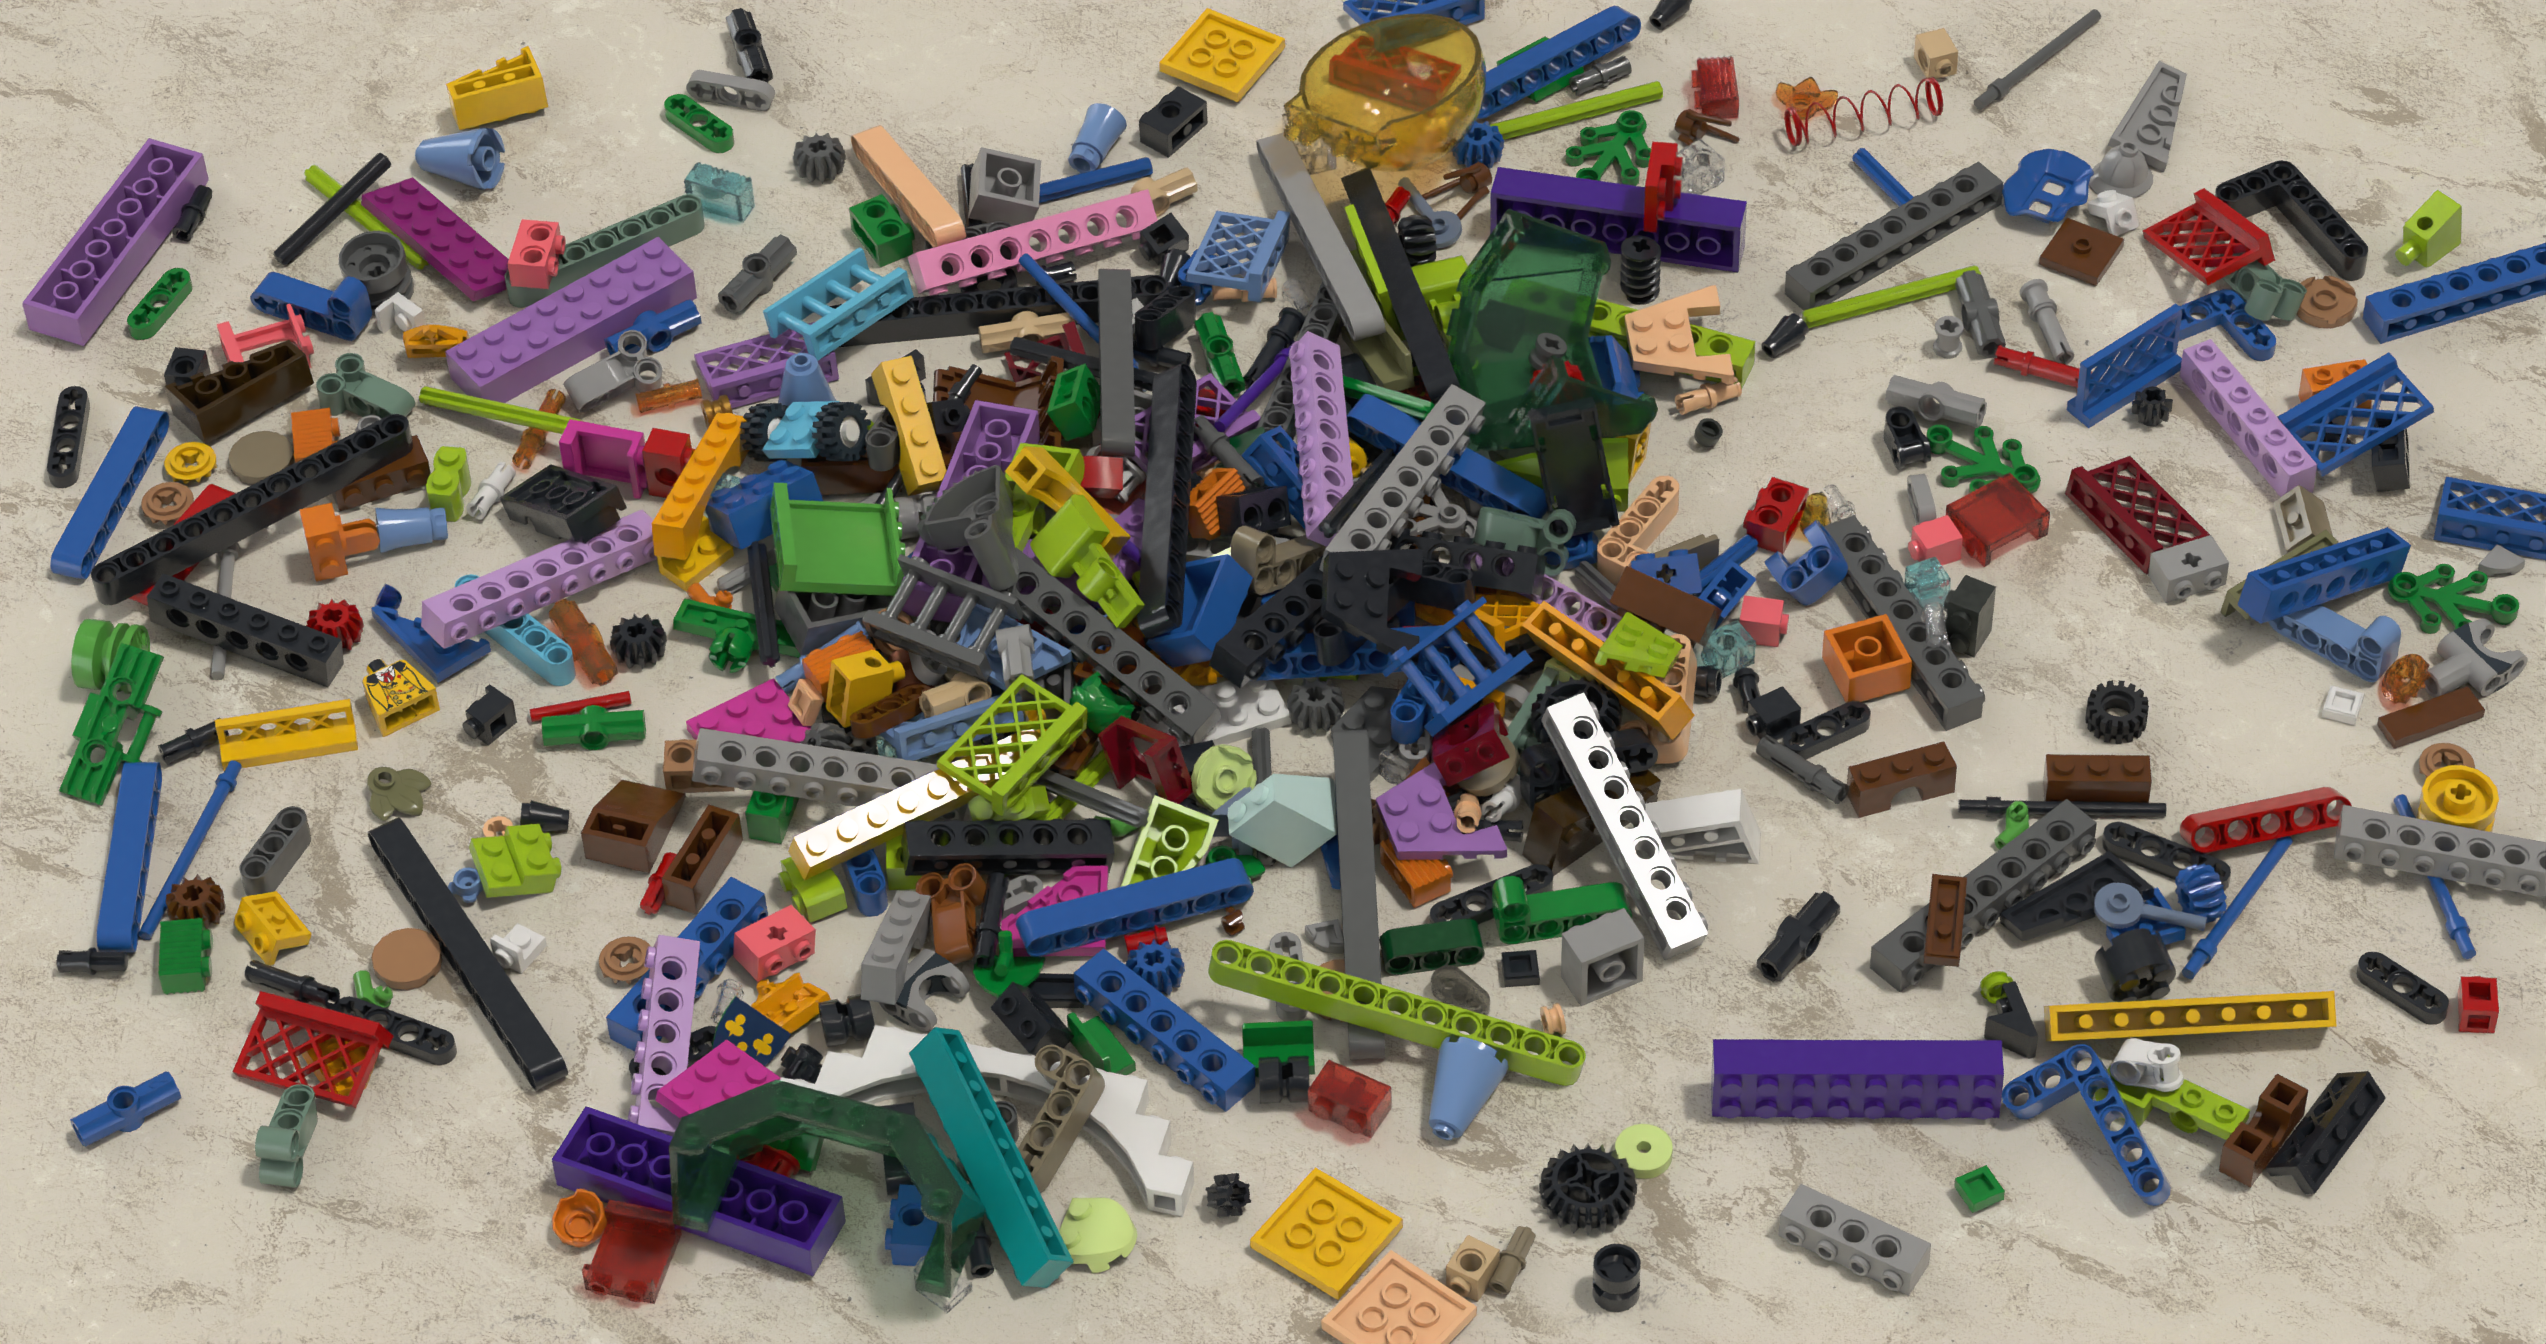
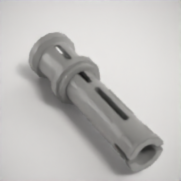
M2030 280L2019 291L2021 298L2029 306V316L2039 324L2054 357V361L2062 363L2060 358L2062 356L2064 363L2068 364L2074 359V352L2071 350L2056 317L2057 305L2049 298L2047 293L2048 286L2044 280Z

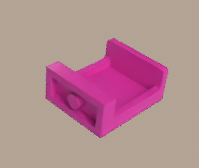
M569 419L559 440L564 469L583 475L631 483L633 497L641 499L645 488H648L642 453L645 446L643 432Z

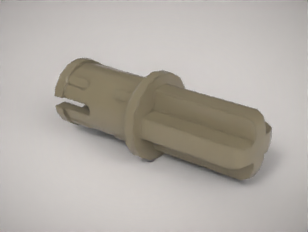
M1518 1226L1506 1250L1500 1252V1262L1488 1283L1494 1292L1508 1295L1519 1271L1525 1269L1527 1264L1525 1259L1536 1238V1234L1532 1232L1531 1228Z

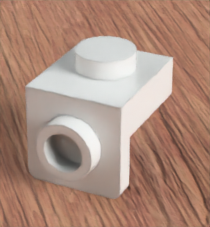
M2108 190L2099 193L2098 198L2087 202L2089 214L2106 219L2110 234L2118 236L2139 226L2133 197L2116 193L2115 190Z

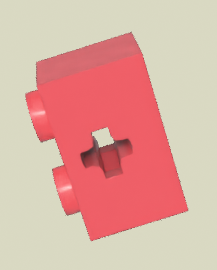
M789 905L735 932L733 957L759 982L815 954L816 929L792 905Z

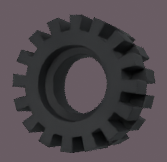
M2113 680L2107 681L2106 687L2101 683L2097 685L2096 690L2092 689L2090 692L2085 721L2088 723V730L2090 732L2094 731L2096 738L2099 739L2103 735L2104 742L2110 743L2112 738L2116 739V744H2122V739L2125 738L2126 742L2130 743L2133 742V736L2138 739L2142 731H2145L2149 710L2147 696L2144 697V692L2141 689L2135 692L2136 685L2132 683L2125 687V681L2119 680L2118 685H2114ZM2119 708L2127 711L2129 714L2113 716L2105 710Z

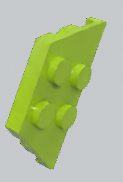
M1626 612L1599 649L1594 663L1605 666L1607 659L1610 658L1625 662L1624 670L1643 672L1665 678L1678 660L1683 645L1675 641L1671 636L1665 635L1633 614Z

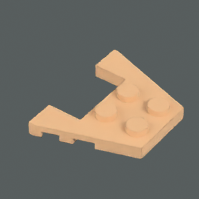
M1716 285L1708 286L1625 315V329L1633 370L1674 376L1675 372L1693 374V379L1706 380V376L1722 378L1721 383L1734 384V371L1730 354L1697 357L1691 333L1689 317L1720 315V302Z

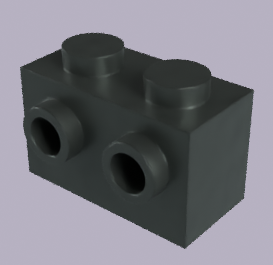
M1965 575L1956 590L1951 589L1947 594L1944 602L1947 615L1942 624V631H1945V638L1948 639L1954 651L1975 658L1992 631L1996 586Z

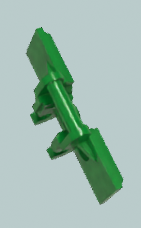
M124 643L120 644L100 694L90 692L72 734L79 741V744L59 792L102 806L120 763L142 762L140 757L156 718L160 719L163 713L160 709L145 704L164 657L162 655ZM123 685H131L132 693L130 697L124 701H118L116 697L118 689ZM142 713L143 716L129 750L125 754L122 749L123 745L117 741L125 719L134 721V719H137L138 714ZM95 748L106 751L104 759L98 763H92L90 759L91 753Z

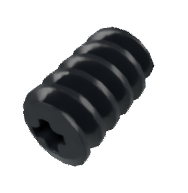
M1642 235L1626 238L1621 245L1620 288L1625 293L1627 300L1632 304H1649L1655 301L1660 292V246L1655 240Z

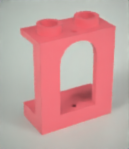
M287 304L288 320L235 335L229 321L217 324L221 346L227 362H244L241 355L242 352L290 340L306 354L309 368H312L309 355L314 354L309 335L304 337L302 333H306L301 314L295 316L291 304Z

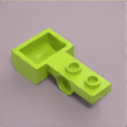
M1460 255L1411 267L1427 307L1453 360L1462 353L1473 355L1484 353V343L1473 323V314L1469 301L1475 300L1474 279L1464 257Z
M1020 443L1012 461L1024 446L1043 447L1081 484L1085 464L1080 449ZM1006 473L1005 476L1013 491L1015 548L1017 547L1023 552L1031 534L1037 535L1045 526V503L1026 494Z
M1074 494L1030 542L1031 549L1048 573L1054 577L1070 578L1076 571L1080 577L1076 582L1079 590L1087 598L1100 604L1116 628H1125L1145 604L1100 544L1110 533L1109 529L1084 495Z
M2111 1065L2107 1069L2138 1126L2143 1124L2152 1109L2156 1107L2169 1113V1119L2172 1124L2183 1132L2195 1133L2201 1128L2227 1140L2241 1121L2246 1123L2249 1119V1109L2185 1079L2180 1088L2174 1091L2162 1092L2152 1088L2121 1084L2112 1076L2110 1071ZM2098 1089L2095 1092L2096 1101L2106 1098L2109 1089Z

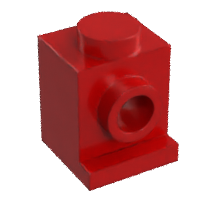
M2461 976L2457 993L2458 1032L2495 1033L2499 1014L2497 978Z

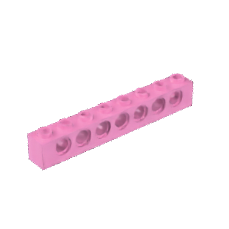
M1147 189L916 252L909 256L908 260L918 294L929 291L930 296L948 292L947 286L958 283L959 288L977 284L976 278L987 275L988 280L1006 276L1005 270L1016 267L1017 272L1026 271L1018 262L1025 253H1028L1036 262L1045 259L1046 264H1051L1064 260V254L1074 251L1075 256L1084 255L1094 251L1092 246L1103 243L1104 248L1113 247L1122 243L1121 238L1131 235L1133 240L1140 239V231L1158 220L1149 190ZM1117 213L1122 214L1126 218V228L1118 225L1116 221ZM1088 221L1096 224L1098 228L1097 236L1092 235L1088 231ZM1059 229H1063L1068 233V244L1063 243L1059 239ZM1030 237H1034L1040 242L1039 252L1034 251L1030 247ZM1001 245H1005L1011 250L1012 256L1010 260L1005 259L1001 255ZM972 253H976L982 258L981 268L973 265L971 261ZM943 261H947L952 265V276L946 275L943 272Z

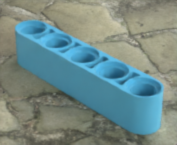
M473 574L464 575L456 581L455 587L479 578V576ZM525 614L484 632L550 684L565 686L575 679L576 671L571 647L531 615Z

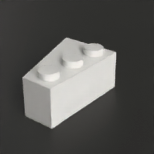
M1742 789L1661 800L1645 804V812L1650 822L1654 821L1660 830V841L1665 851H1669L1674 859L1693 860L1694 855L1716 856L1715 861L1726 862L1727 857L1748 858V863L1759 864L1761 831Z

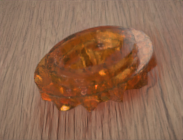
M2408 654L2396 660L2386 671L2382 681L2384 697L2393 704L2398 702L2406 704L2410 697L2417 698L2418 691L2426 688L2424 681L2431 676L2428 672L2430 665L2418 654ZM2402 678L2405 680L2406 678L2410 679L2408 682L2401 681Z

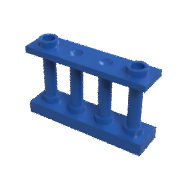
M1481 597L1473 604L1466 600L1452 611L1455 615L1453 619L1409 651L1405 646L1400 648L1388 658L1392 664L1382 672L1387 677L1398 668H1401L1433 711L1430 713L1434 718L1424 726L1431 737L1533 661L1525 650L1514 658L1510 653L1506 654L1474 612L1487 602L1484 597ZM1463 621L1466 623L1496 662L1494 665L1497 669L1496 672L1492 673L1490 669L1485 670L1454 630V627ZM1443 636L1474 676L1473 682L1476 686L1473 689L1468 684L1465 686L1432 643ZM1422 652L1453 692L1452 698L1455 700L1453 704L1450 705L1447 700L1443 702L1411 659Z

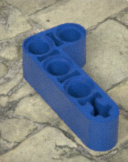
M269 272L250 295L252 304L263 313L288 320L286 305L291 304L295 316L301 314L305 327L347 341L355 340L372 318V309L366 286L360 280L350 276L345 277L335 291H331L277 272Z

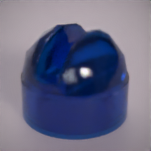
M385 583L376 599L375 605L397 610L400 607L402 596L395 587Z

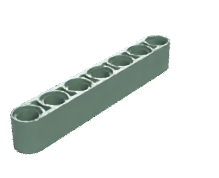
M693 194L682 195L566 244L564 254H559L558 274L556 277H552L549 289L511 286L509 270H507L505 282L510 304L518 308L528 307L656 237H659L669 247L698 235L705 227L701 199Z

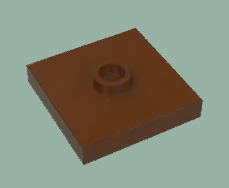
M2066 218L2040 255L2039 265L2097 286L2124 247V239Z

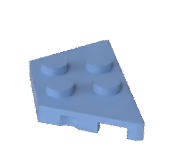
M976 604L960 632L961 638L957 644L966 648L973 646L993 610ZM1005 615L998 629L1021 626L1023 624ZM1032 630L1035 654H1032L1034 679L1072 661L1071 650ZM995 633L985 651L992 669L987 681L1006 691L1008 688H1006L1004 683L1003 665L999 656Z

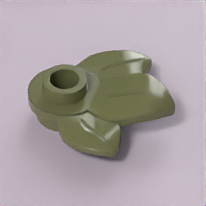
M390 767L375 768L369 773L367 779V787L372 793L369 802L370 809L383 822L388 820L395 810L405 814L420 816L423 812V799L420 792L430 788L431 781L423 773L413 769L396 771ZM385 779V780H388V781H390V782H389V783H382V782H380L379 780Z

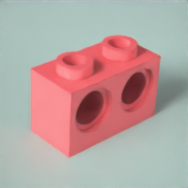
M521 220L507 263L511 286L549 289L552 277H556L558 274L559 254H564L566 246L565 236L560 233L559 222Z

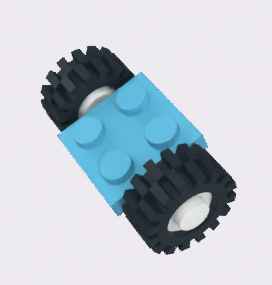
M792 402L789 407L782 405V403H759L748 409L750 413L744 414L743 418L747 422L741 423L740 428L745 429V434H740V439L746 440V443L742 445L743 449L749 450L747 455L750 458H754L755 461L776 462L787 460L788 458H816L818 454L826 457V460L853 461L860 459V455H865L867 452L864 448L866 447L865 437L869 431L867 426L871 425L870 419H865L868 415L866 410H861L862 406L854 404V402Z

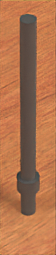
M2093 9L2004 78H1997L1989 84L1987 91L1974 100L1975 107L1982 110L1994 100L2002 99L2009 93V89L2099 21L2101 19L2100 12Z

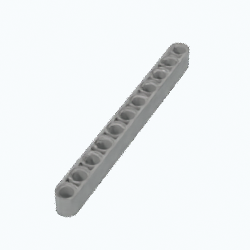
M1283 132L1256 140L1262 165L1286 211L1290 212V219L1353 341L1385 333V323L1381 310L1288 133Z

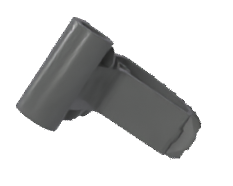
M994 465L978 472L975 470L974 474L968 477L964 476L960 482L952 483L953 486L950 489L943 490V495L934 498V504L926 508L927 512L921 516L922 521L917 526L922 540L928 546L937 547L939 551L970 546L991 588L995 591H1001L1016 583L1019 577V564L1013 540V491L1000 466Z

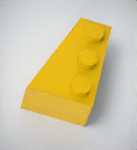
M529 46L520 49L521 55L508 61L504 57L496 60L497 66L483 73L482 70L477 69L446 84L452 114L459 130L473 129L493 121H504L509 117L524 113H535L540 109L548 107L543 77Z

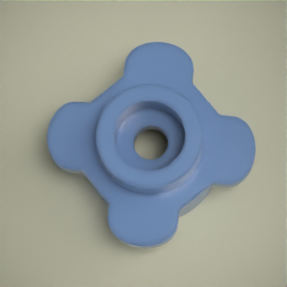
M470 867L457 871L453 882H450L448 885L451 893L463 897V901L466 903L476 901L479 893L484 890L477 870Z

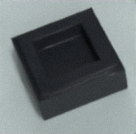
M1536 950L1501 952L1505 987L1540 985Z

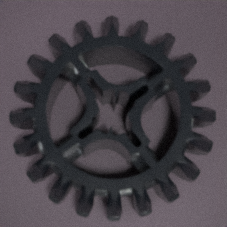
M1585 675L1580 680H1574L1570 677L1569 681L1564 683L1557 680L1555 687L1546 686L1545 692L1537 694L1536 702L1532 703L1530 723L1537 742H1552L1541 721L1547 707L1582 693L1585 694L1588 702H1593L1599 713V723L1603 731H1618L1621 729V715L1623 714L1619 699L1611 690H1607L1603 684L1599 685L1595 679L1589 682ZM1573 731L1576 737L1587 736L1582 731Z
M1589 1143L1586 1144L1584 1149L1579 1150L1573 1144L1570 1153L1560 1149L1557 1158L1550 1157L1547 1168H1543L1541 1173L1539 1193L1541 1194L1543 1209H1547L1550 1219L1558 1218L1560 1228L1569 1224L1573 1234L1579 1228L1585 1229L1587 1235L1590 1234L1593 1228H1597L1603 1234L1606 1225L1616 1228L1619 1224V1219H1627L1629 1210H1633L1635 1205L1637 1184L1635 1173L1632 1168H1629L1627 1159H1618L1616 1150L1605 1153L1603 1144L1596 1150L1592 1149Z

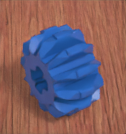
M1474 120L1471 125L1463 122L1461 128L1455 129L1453 142H1451V152H1453L1457 164H1465L1466 167L1479 162L1488 168H1492L1494 162H1500L1504 148V139L1498 130V126H1490L1488 121L1481 124Z
M2195 864L2179 871L2178 876L2175 878L2177 886L2175 892L2178 895V903L2182 907V912L2207 917L2206 923L2223 917V913L2227 908L2225 903L2227 896L2224 893V885L2220 882L2219 874L2215 873L2214 868L2211 865Z
M1154 938L1150 945L1139 942L1138 950L1129 951L1128 960L1125 965L1159 992L1170 996L1172 988L1180 987L1183 973L1185 972L1184 962L1181 959L1179 949L1171 948L1168 941L1159 945Z

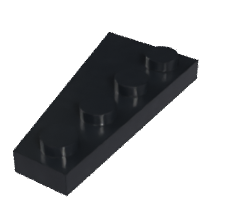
M2108 851L2000 913V923L2023 942L2097 917L2094 911L2095 896L2105 885L2111 883L2131 885L2139 891L2143 901L2154 898V887Z

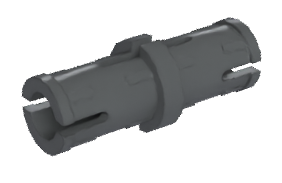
M1620 56L1605 64H1595L1592 66V69L1570 77L1569 84L1571 90L1576 96H1579L1599 86L1604 88L1609 85V82L1631 74V64L1626 56Z

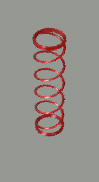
M1934 77L1924 78L1918 84L1914 101L1910 92L1904 86L1896 84L1890 91L1887 109L1880 95L1873 90H1868L1862 98L1860 114L1849 98L1840 96L1834 105L1833 121L1827 110L1820 103L1812 102L1806 112L1805 127L1793 107H1788L1784 114L1786 132L1793 146H1800L1803 130L1806 143L1809 144V112L1813 105H1818L1825 112L1836 138V108L1841 99H1846L1852 105L1859 119L1861 130L1864 132L1863 106L1868 93H1873L1879 98L1886 111L1889 125L1892 126L1891 97L1896 87L1903 88L1908 94L1914 106L1916 118L1919 120L1918 94L1923 82H1925V93L1929 109L1934 116H1940L1944 106L1942 91ZM1931 84L1934 86L1937 96V110L1932 99ZM1790 113L1795 124L1796 139L1791 127Z

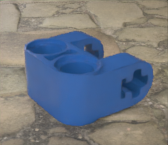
M1815 520L1803 530L1812 548L1793 564H1790L1779 551L1764 561L1782 589L1802 605H1810L1816 602L1841 582L1848 572L1847 562L1838 545L1818 520Z

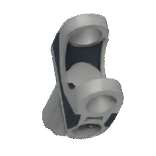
M2478 619L2450 632L2440 641L2437 653L2445 660L2424 671L2421 675V680L2425 690L2433 698L2447 694L2467 682L2482 696H2488L2504 688L2518 677L2525 668L2528 658L2520 650L2494 652L2484 647V644L2494 634L2495 627L2487 619Z
M923 949L910 963H907L904 987L896 1004L880 1002L879 1004L888 1014L904 1024L921 1031H929L937 1024V1017L931 1008L925 1004V1000L937 994L962 998L970 991V985L965 975L946 958L930 949Z

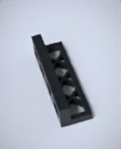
M2370 1072L2337 1073L2266 1166L2265 1169L2270 1176L2292 1175L2304 1194H2315L2386 1099Z

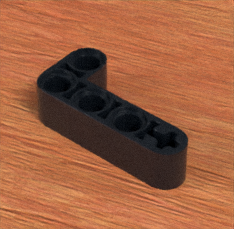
M1626 729L1608 732L1614 741V752L1619 762L1623 761L1626 764L1629 773L1648 770L1656 763L1658 758L1657 749L1642 730ZM1588 736L1578 737V738H1580V739H1588ZM1553 742L1529 746L1520 755V791L1532 812L1535 803L1559 793L1560 785L1573 783ZM1596 760L1589 761L1593 768L1604 769L1600 762ZM1541 763H1544L1540 768L1535 769L1536 766H1538ZM1544 794L1541 798L1536 799L1539 795Z

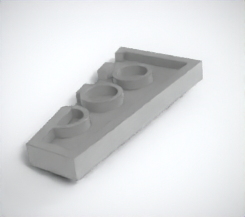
M2159 61L2114 131L2108 146L2114 148L2123 141H2133L2145 156L2147 164L2164 172L2169 158L2168 155L2187 74Z

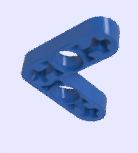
M2229 289L2218 290L2180 306L2182 308L2178 342L2221 325L2243 351L2254 360L2266 361L2271 359L2275 354L2276 347L2275 335L2262 320L2246 313L2244 310L2246 302L2235 291ZM2202 313L2206 318L2195 319L2191 314ZM2237 322H2247L2251 327L2240 328L2235 324Z

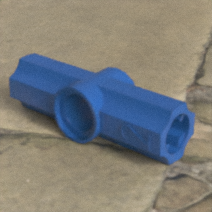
M691 299L658 314L655 311L648 310L638 315L633 326L605 338V347L609 355L618 352V339L625 331L637 330L645 336L647 349L659 352L671 344L674 336L702 324L701 316ZM629 344L624 348L626 352L632 354L637 353L641 349L636 344Z
M165 1071L135 1087L119 1086L114 1088L108 1094L106 1102L70 1119V1122L82 1146L86 1147L118 1130L122 1132L137 1130L144 1123L146 1116L181 1099V1094L171 1074Z

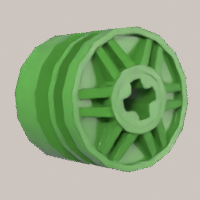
M84 619L75 635L72 648L71 668L74 684L78 688L101 690L121 643L150 652V638L144 625L134 624L130 626L128 623H118L114 628L110 621ZM123 685L117 692L123 691L125 694H131V685Z

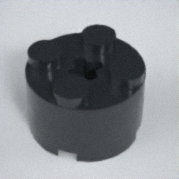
M2146 928L2127 931L2111 939L2113 946L2106 951L2102 946L2096 952L2094 957L2095 964L2113 1001H2137V999L2150 996L2152 999H2160L2170 992L2169 985L2176 976V969L2159 932L2156 931L2154 935Z

